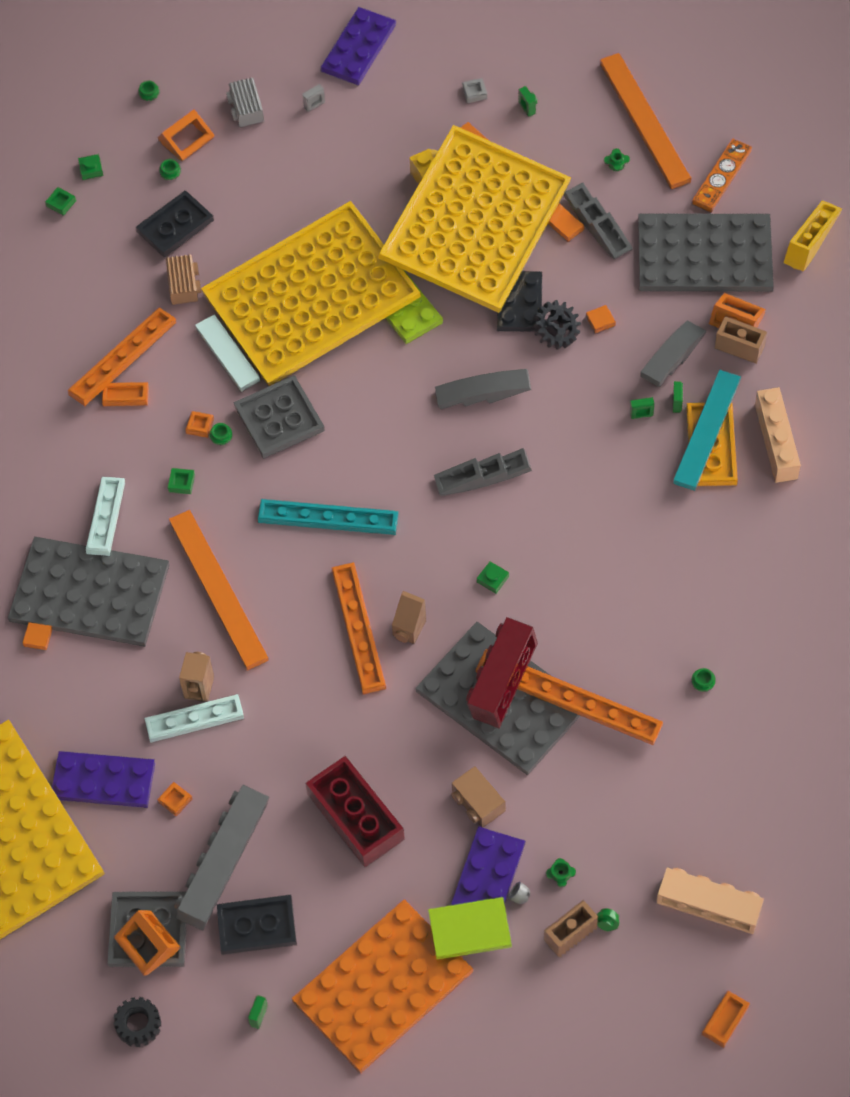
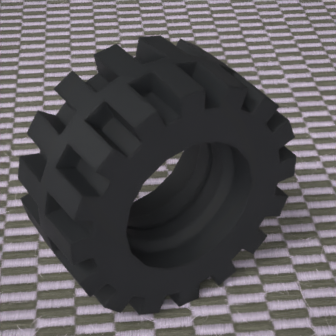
M135 997L130 998L131 1001L127 1002L125 1000L122 1002V1007H117V1013H114V1027L120 1039L126 1042L127 1045L132 1046L134 1044L136 1047H140V1044H144L146 1046L149 1044L148 1041L151 1040L153 1042L156 1039L155 1035L160 1033V1014L150 1000H144L143 997H139L136 1000ZM136 1013L145 1014L148 1017V1023L143 1029L132 1031L127 1027V1021L132 1015Z

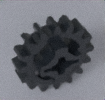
M555 300L552 304L549 301L537 310L538 313L533 316V319L537 322L532 327L538 329L535 336L540 335L542 337L540 343L547 341L548 348L554 344L556 350H558L562 346L567 348L570 343L572 344L577 340L575 336H578L581 331L576 328L581 325V322L576 321L579 314L572 313L573 306L568 309L566 308L565 301L559 305L558 300ZM550 312L548 318L545 319L546 314ZM569 330L568 335L564 337L565 332Z

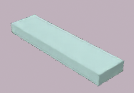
M215 315L195 325L198 333L241 392L260 382L259 375Z
M101 478L86 545V554L110 556L125 486L124 478Z
M236 694L144 719L151 743L244 719L239 696Z

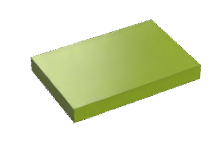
M503 897L428 909L437 960L512 948Z

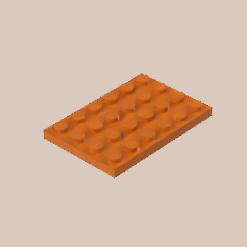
M404 899L292 997V1002L361 1074L472 974L473 968L461 956L437 960L431 925Z

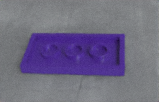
M358 7L323 62L321 72L359 86L394 30L396 20Z
M59 751L52 789L58 799L64 801L148 808L156 763L154 759Z
M478 826L451 905L503 897L505 904L525 847V840Z

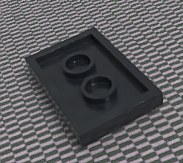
M184 190L137 225L136 232L165 258L212 223L214 216Z
M542 271L521 272L500 313L497 312V331H538L532 325L537 322L533 319V316L538 313L537 310L542 306Z
M291 895L216 904L222 955L297 945Z

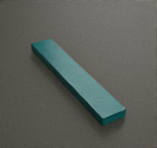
M719 370L674 477L673 484L693 491L696 490L741 381V376Z
M261 499L258 523L396 535L399 512Z

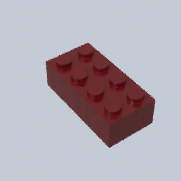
M506 617L503 624H499L496 631L497 639L494 645L489 646L486 653L487 661L484 667L481 666L476 675L477 683L474 688H470L466 697L473 719L499 729L538 645L534 627Z
M346 755L305 783L307 795L364 867L405 840L402 825Z

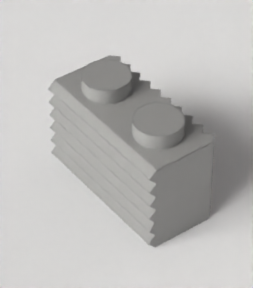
M254 79L230 82L229 92H226L229 105L233 104L234 107L231 108L233 120H238L239 127L264 122L263 109Z

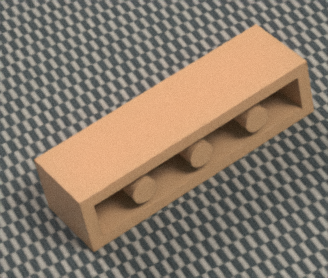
M780 387L759 390L756 394L755 408L775 483L796 480L799 477L801 465Z
M666 868L657 897V904L750 934H754L764 898H761L755 892H742L726 883L720 885L711 882L705 876L699 875L695 877L689 875L680 868Z

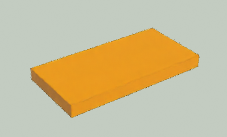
M705 403L686 404L688 444ZM732 403L697 486L737 485L738 483Z

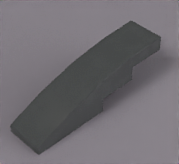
M583 182L564 193V197L576 215L613 259L633 249L611 213H606L597 197H592Z
M687 320L653 355L642 369L640 377L660 387L668 375H672L680 364H684L706 334V330Z
M518 369L455 380L435 386L438 406L442 410L463 403L466 407L484 400L491 404L531 390L528 370Z
M522 448L505 456L498 453L481 461H478L476 458L435 474L434 478L440 496H445L506 481L532 471L527 453Z

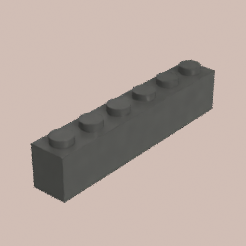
M242 785L239 792H233L229 804L232 806L228 812L224 811L218 822V825L221 826L218 833L213 831L207 843L210 846L207 854L202 852L196 864L199 867L196 875L191 873L185 885L188 888L185 896L180 894L174 906L177 909L176 919L199 930H204L267 807L269 796L245 785Z

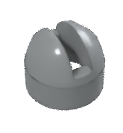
M517 882L509 893V899L517 904L526 903L531 894L529 888L521 882Z

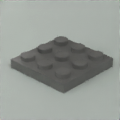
M295 375L234 402L237 413L263 459L325 431L321 419Z
M112 892L108 966L137 967L114 937L138 910L152 911L181 947L159 967H185L187 923L176 919L177 909L174 906L180 894L185 896L186 892ZM140 927L127 936V939L147 963L158 952L157 948Z

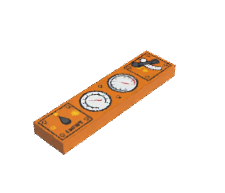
M732 138L693 198L692 204L712 213L751 153L752 146Z

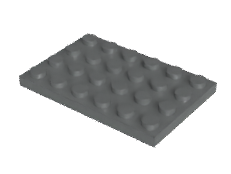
M770 214L638 215L640 291L773 292Z
M34 536L8 620L9 622L28 625L29 622L49 625L56 631L146 647L170 566L169 560L111 550L110 556L86 554L85 545Z
M476 622L416 687V692L526 775H529L578 720L580 715L517 689L500 729L473 719L466 697L470 688H474L477 683L476 667L485 649L488 650L489 646L494 645L497 639L494 633L479 622ZM530 660L528 667L548 674Z

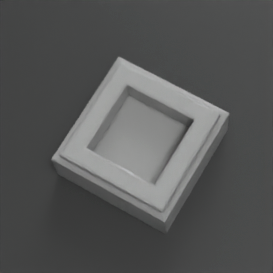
M482 78L462 82V89L467 103L488 99Z
M320 84L302 94L303 106L307 112L325 103L324 88Z

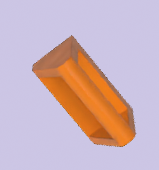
M193 109L162 132L158 140L175 157L183 161L215 136L196 110ZM192 123L204 135L181 151L171 138Z
M724 293L713 307L709 325L720 328L726 316L757 328L766 309ZM726 303H727V304H730V305H732V306H735V307H737V308H740V309H742V310H745V311H747V312H750V313H752V314H755V316H752V315H750V314H747V313H745V312H742V311H740V310H737V309L732 308V307H730V306H727V305H725V304H726Z
M138 910L114 937L144 976L163 964L181 948L152 911ZM139 927L158 950L148 963L127 939V936Z

